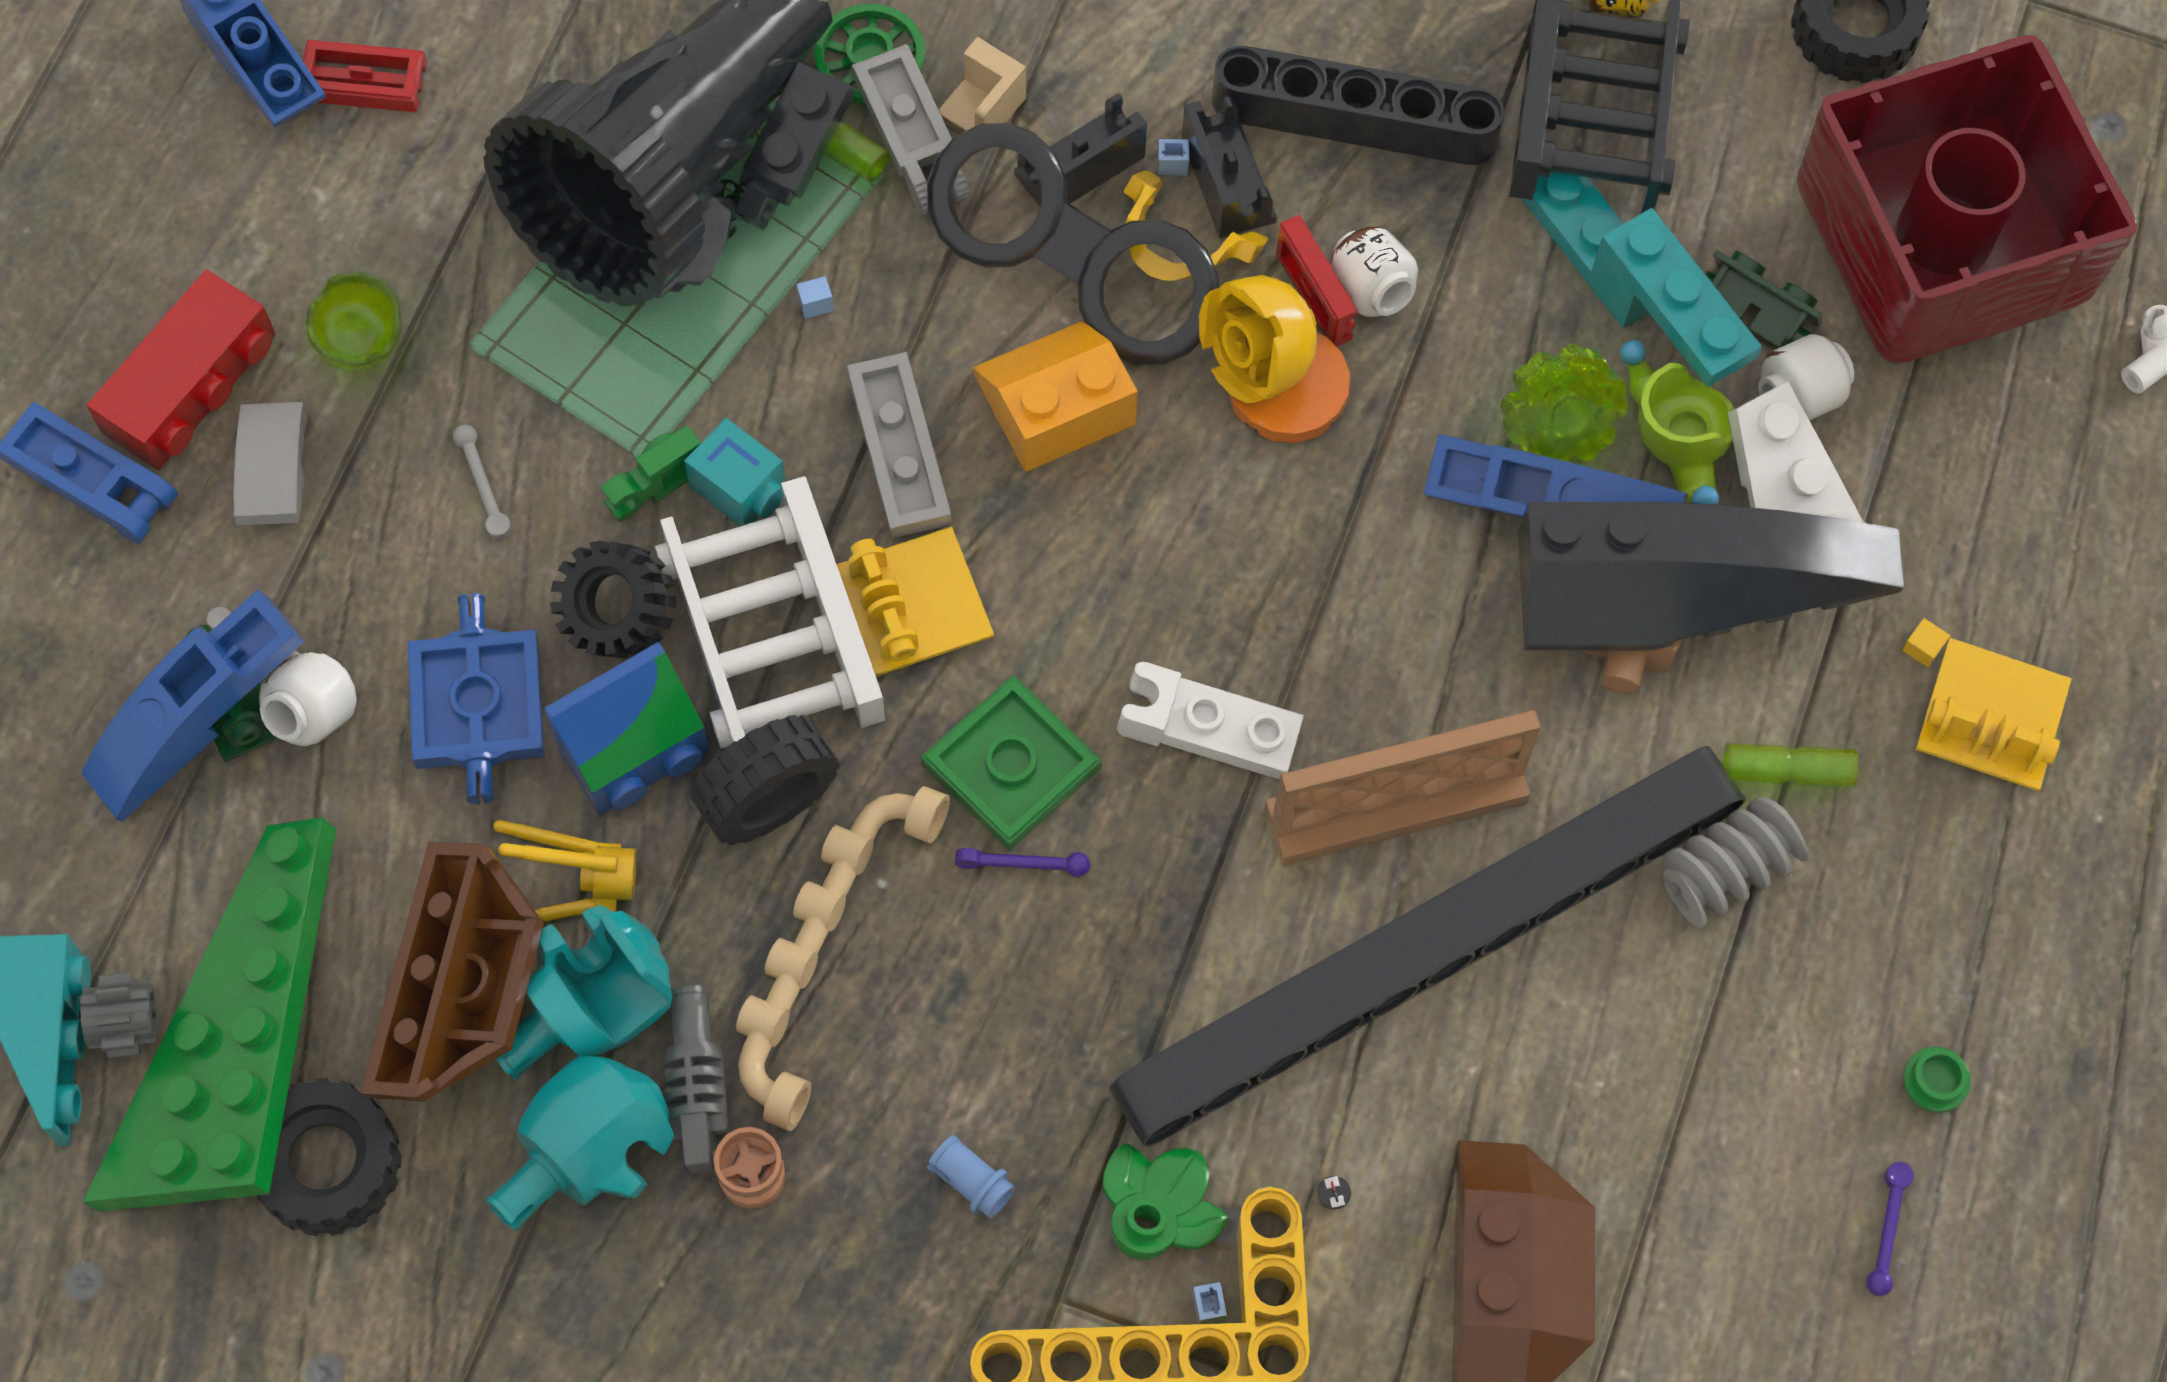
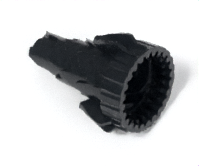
M720 0L705 10L677 36L669 29L648 49L636 53L625 62L620 61L593 85L582 82L576 84L569 80H557L555 83L548 81L538 86L490 129V135L486 138L484 144L486 155L483 156L484 168L495 201L502 214L510 222L513 231L519 239L526 243L539 261L544 262L559 278L568 281L577 290L585 294L589 293L596 299L606 303L611 301L620 306L638 305L654 298L659 299L668 291L680 292L687 284L700 286L716 267L728 239L732 219L736 214V203L730 198L716 197L725 186L718 180L750 151L752 146L746 140L771 116L772 110L769 105L781 95L798 61L805 64L802 61L812 52L811 49L833 22L828 2L819 0Z

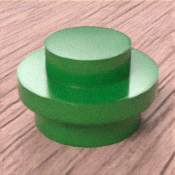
M1927 1047L1916 1052L1905 1065L1903 1086L1910 1100L1919 1108L1932 1113H1945L1954 1110L1966 1099L1971 1087V1076L1966 1063L1955 1052L1943 1047Z

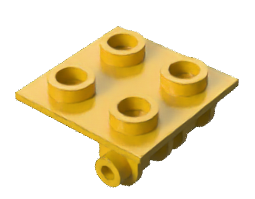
M952 527L885 549L876 546L873 539H863L851 546L852 556L848 561L836 564L875 676L994 637L992 627Z
M1949 638L1915 750L2039 792L2047 764L2053 763L2059 748L2060 740L2055 739L2072 678Z

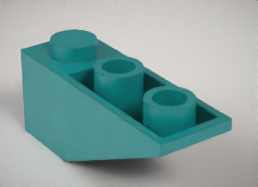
M67 934L0 936V1041L41 1128L58 1146H69L71 1125L79 1123L82 1112L81 1090L78 1084H74L75 1061L82 1060L86 1052L81 1019H79L80 996L83 994L82 989L91 987L90 961L88 956H83V953Z

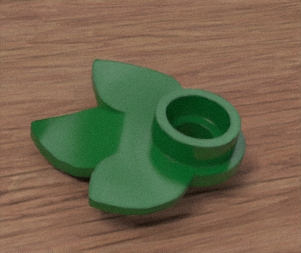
M1124 1143L1111 1155L1103 1174L1102 1188L1107 1199L1114 1207L1110 1220L1111 1235L1125 1255L1137 1260H1149L1164 1254L1171 1247L1197 1250L1209 1245L1221 1234L1228 1221V1216L1212 1203L1202 1200L1208 1185L1209 1170L1207 1162L1200 1151L1189 1148H1176L1160 1154L1152 1163L1138 1149L1128 1143ZM1134 1218L1148 1219L1156 1227L1152 1229L1141 1228L1136 1224Z

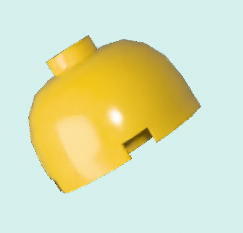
M1265 275L1234 279L1225 282L1220 288L1211 290L1203 299L1199 312V338L1203 350L1213 347L1219 366L1211 368V371L1219 384L1232 397L1245 403H1255L1263 399L1276 397L1294 387L1311 368L1317 350L1316 321L1306 301L1290 284Z

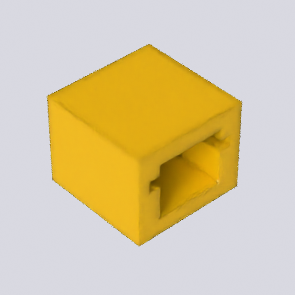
M1923 618L1907 640L1902 651L1928 668L1951 635Z

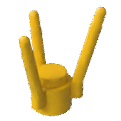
M504 820L494 822L493 827L499 833L570 850L565 851L503 843L498 848L500 855L529 861L580 867V891L593 892V898L535 910L543 922L582 915L583 911L599 905H603L609 910L616 912L617 900L633 901L636 879V848H622V844L594 842Z

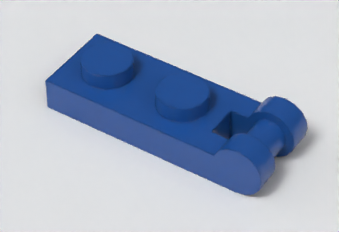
M34 401L0 442V458L2 461L111 525L122 536L137 544H140L152 529L149 521L159 509L167 510L178 496V492L160 476ZM127 486L139 492L128 507L116 501Z

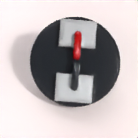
M1338 1176L1325 1178L1318 1187L1319 1201L1329 1209L1343 1208L1351 1197V1188L1348 1182Z

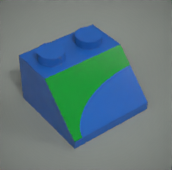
M659 642L545 707L560 755L599 816L612 808L622 810L630 807L646 794L647 787L667 775L678 777L689 772L700 763L703 754L710 751L705 727Z

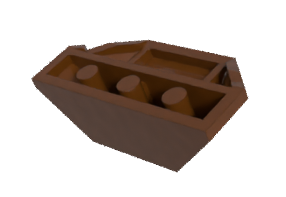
M428 842L360 1094L367 1098L424 1102L512 1050L544 922L493 851L485 844Z
M1458 1140L1452 1382H1554L1595 1342V1207L1525 1144Z

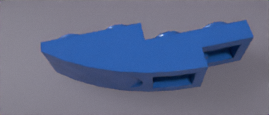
M1438 434L1423 493L1428 497L1522 519L1528 502L1685 503L1688 495L1685 492L1554 458L1494 444L1490 446Z
M257 589L212 631L208 633L197 626L165 656L136 688L109 723L92 750L81 774L115 818L123 822L217 738L219 734L212 725L305 641L272 600Z

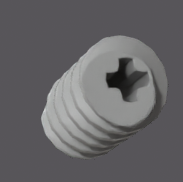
M1758 797L1749 803L1747 811L1742 809L1730 813L1726 819V824L1719 822L1709 826L1705 832V837L1697 835L1689 838L1684 845V850L1681 848L1669 850L1663 857L1662 872L1664 885L1670 898L1687 921L1695 928L1702 929L1707 925L1706 914L1702 906L1706 904L1718 916L1725 915L1729 910L1727 899L1724 895L1726 891L1737 902L1744 903L1750 897L1746 879L1759 890H1766L1771 885L1767 866L1780 877H1787L1792 872L1791 861L1787 854L1791 853L1796 859L1803 862L1808 860V850L1800 830L1789 813L1774 800Z

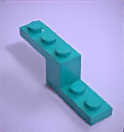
M1554 172L1550 173L1549 178L1538 176L1533 200H1522L1623 329L1650 314L1707 388L1758 358L1762 349L1761 344L1653 208L1623 223L1589 178Z

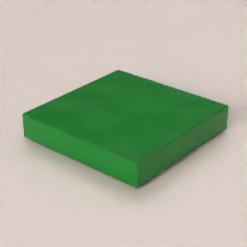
M1012 675L921 756V765L1010 852L1102 768V760L1023 683Z

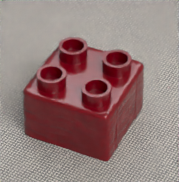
M2024 35L2012 38L1992 46L1980 48L1973 53L1919 67L1902 75L1893 76L1882 81H1871L1864 86L1830 94L1823 99L1821 108L1817 113L1815 125L1813 126L1805 154L1803 155L1802 165L1799 167L1797 175L1800 196L1844 282L1872 344L1883 359L1895 364L1913 361L1942 352L1945 349L2009 331L2036 320L2045 319L2057 313L2074 309L2089 301L2120 258L2122 251L2129 245L2138 225L2126 198L2093 141L2085 121L2044 43L2036 36Z

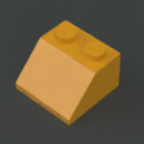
M1083 321L972 367V373L1025 472L1136 425L1138 391L1111 341Z

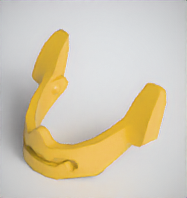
M1147 170L1132 175L1123 192L1131 197L1135 204L1125 224L1130 221L1145 220L1148 209L1153 204L1154 198L1163 185V180L1155 173ZM1255 231L1242 235L1232 232L1222 243L1221 247L1211 255L1215 268L1231 258H1237L1249 264L1252 263L1262 252L1268 242V237ZM1146 244L1130 249L1132 259L1148 276L1166 281L1192 279L1184 262L1172 263L1148 249Z

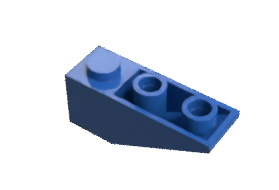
M180 0L183 12L215 58L274 127L326 98V94L260 0Z

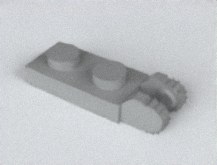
M906 44L852 65V76L899 176L904 175L908 191L915 202V206L920 214L925 215L928 213L927 182L920 168L933 164L936 157L952 138L917 63ZM961 168L953 186V198L956 202L970 196V191Z

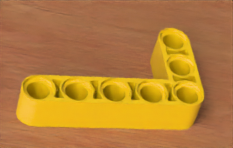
M1266 1187L1258 1189L1249 1195L1242 1206L1237 1228L1241 1323L1000 1330L985 1335L972 1350L970 1361L972 1382H993L985 1376L982 1367L987 1359L1000 1353L1011 1355L1021 1365V1371L1018 1376L1010 1382H1301L1308 1365L1310 1349L1303 1228L1299 1204L1291 1194L1283 1189ZM1261 1212H1273L1279 1215L1286 1223L1287 1231L1277 1238H1265L1254 1230L1251 1219ZM1262 1279H1278L1288 1287L1291 1299L1283 1305H1267L1257 1297L1254 1286ZM1267 1346H1282L1293 1356L1295 1367L1286 1374H1271L1261 1366L1257 1354ZM1199 1348H1214L1225 1358L1227 1367L1225 1371L1217 1376H1201L1191 1367L1189 1356ZM1136 1349L1145 1350L1156 1359L1158 1369L1149 1378H1132L1121 1368L1120 1360L1123 1355ZM1068 1351L1077 1352L1085 1357L1090 1369L1080 1380H1062L1056 1376L1051 1368V1363L1055 1357Z

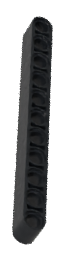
M1704 746L1698 748L1139 1063L1118 1077L1110 1085L1109 1090L1143 1146L1146 1147L1159 1143L1663 856L1669 850L1684 844L1692 836L1700 835L1712 824L1727 819L1730 813L1738 810L1746 802V798L1711 747Z

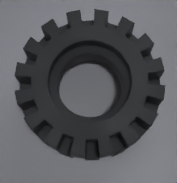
M614 541L590 542L591 549L579 547L571 553L576 559L575 563L562 562L558 571L567 577L564 582L553 580L551 592L562 593L561 602H551L550 605L552 614L563 615L564 620L555 625L560 634L572 635L568 643L575 648L586 649L585 653L627 658V655L635 656L645 650L644 645H654L663 639L656 632L657 629H669L673 618L664 616L665 606L676 608V596L666 595L665 588L675 585L671 575L660 573V570L666 565L660 558L649 556L651 551L642 547ZM613 575H619L630 585L632 592L631 607L623 620L615 624H608L597 614L595 606L596 593L603 580Z

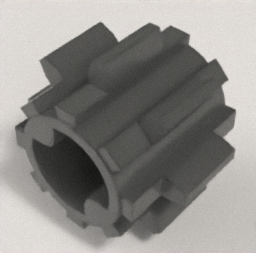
M132 972L99 975V986L82 989L83 994L80 996L81 1026L85 1044L89 1049L101 1048L102 1051L107 1052V1058L139 1055L140 1044L157 1041V1002L153 984H150V981L137 982V979L132 978Z

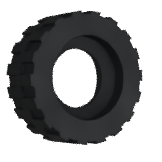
M1796 0L1791 17V27H1794L1795 30L1793 38L1796 46L1801 47L1803 57L1809 63L1813 62L1818 66L1819 71L1826 75L1832 74L1839 77L1838 80L1846 82L1858 80L1860 83H1868L1872 79L1877 78L1883 80L1892 76L1895 70H1901L1905 67L1911 55L1913 56L1930 14V12H1927L1929 0H1877L1888 12V26L1875 37H1859L1842 30L1834 23L1831 10L1836 0Z
M790 715L784 719L770 721L767 725L750 731L746 736L726 747V750L720 755L715 756L708 763L706 769L700 772L695 779L696 783L690 790L692 794L690 798L719 842L722 844L727 842L728 845H736L740 842L746 843L753 841L754 838L773 832L774 829L788 823L800 812L810 807L828 789L829 784L835 780L838 775L836 771L840 769V763L811 719L805 715L800 717Z
M328 1078L315 1079V1082L303 1084L301 1081L290 1086L291 1089L288 1090L270 1192L268 1195H258L256 1197L282 1225L291 1230L295 1228L301 1229L305 1235L318 1236L319 1233H329L333 1236L343 1234V1230L353 1226L357 1229L367 1223L366 1219L375 1211L379 1213L387 1204L385 1200L390 1191L394 1192L399 1180L396 1174L398 1168H401L402 1155L397 1147V1144L400 1143L397 1133L385 1112L378 1106L374 1098H367L360 1094L351 1083L340 1080V1083L330 1082ZM323 1125L338 1127L348 1133L355 1144L356 1161L351 1173L340 1184L328 1189H312L302 1185L296 1180L290 1167V1154L295 1142L303 1133L314 1127Z

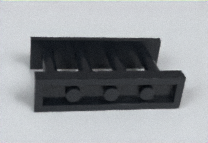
M1535 0L1509 197L1533 200L1538 176L1549 178L1551 172L1643 186L1640 214L1650 208L1655 210L1659 195H1670L1675 172V160L1666 159L1665 155L1676 54L1684 55L1690 25L1689 19L1680 18L1681 0H1668L1662 22L1572 8V2ZM1572 32L1658 45L1656 67L1566 54L1567 48L1556 46L1557 36L1566 38L1567 33ZM1562 78L1653 91L1651 114L1561 101V94L1550 93L1551 83L1561 84ZM1556 125L1648 138L1646 162L1555 148V142L1544 140L1546 129L1555 130Z

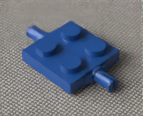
M466 593L460 595L457 599L459 604V631H454L437 639L408 641L412 760L416 769L443 766L466 768V801L471 804H480V781L481 796L484 804L494 801L495 798L493 794V765H498L507 760L545 757L539 638L536 630L500 632L485 628V597L482 594L471 593L473 613L471 616V602Z

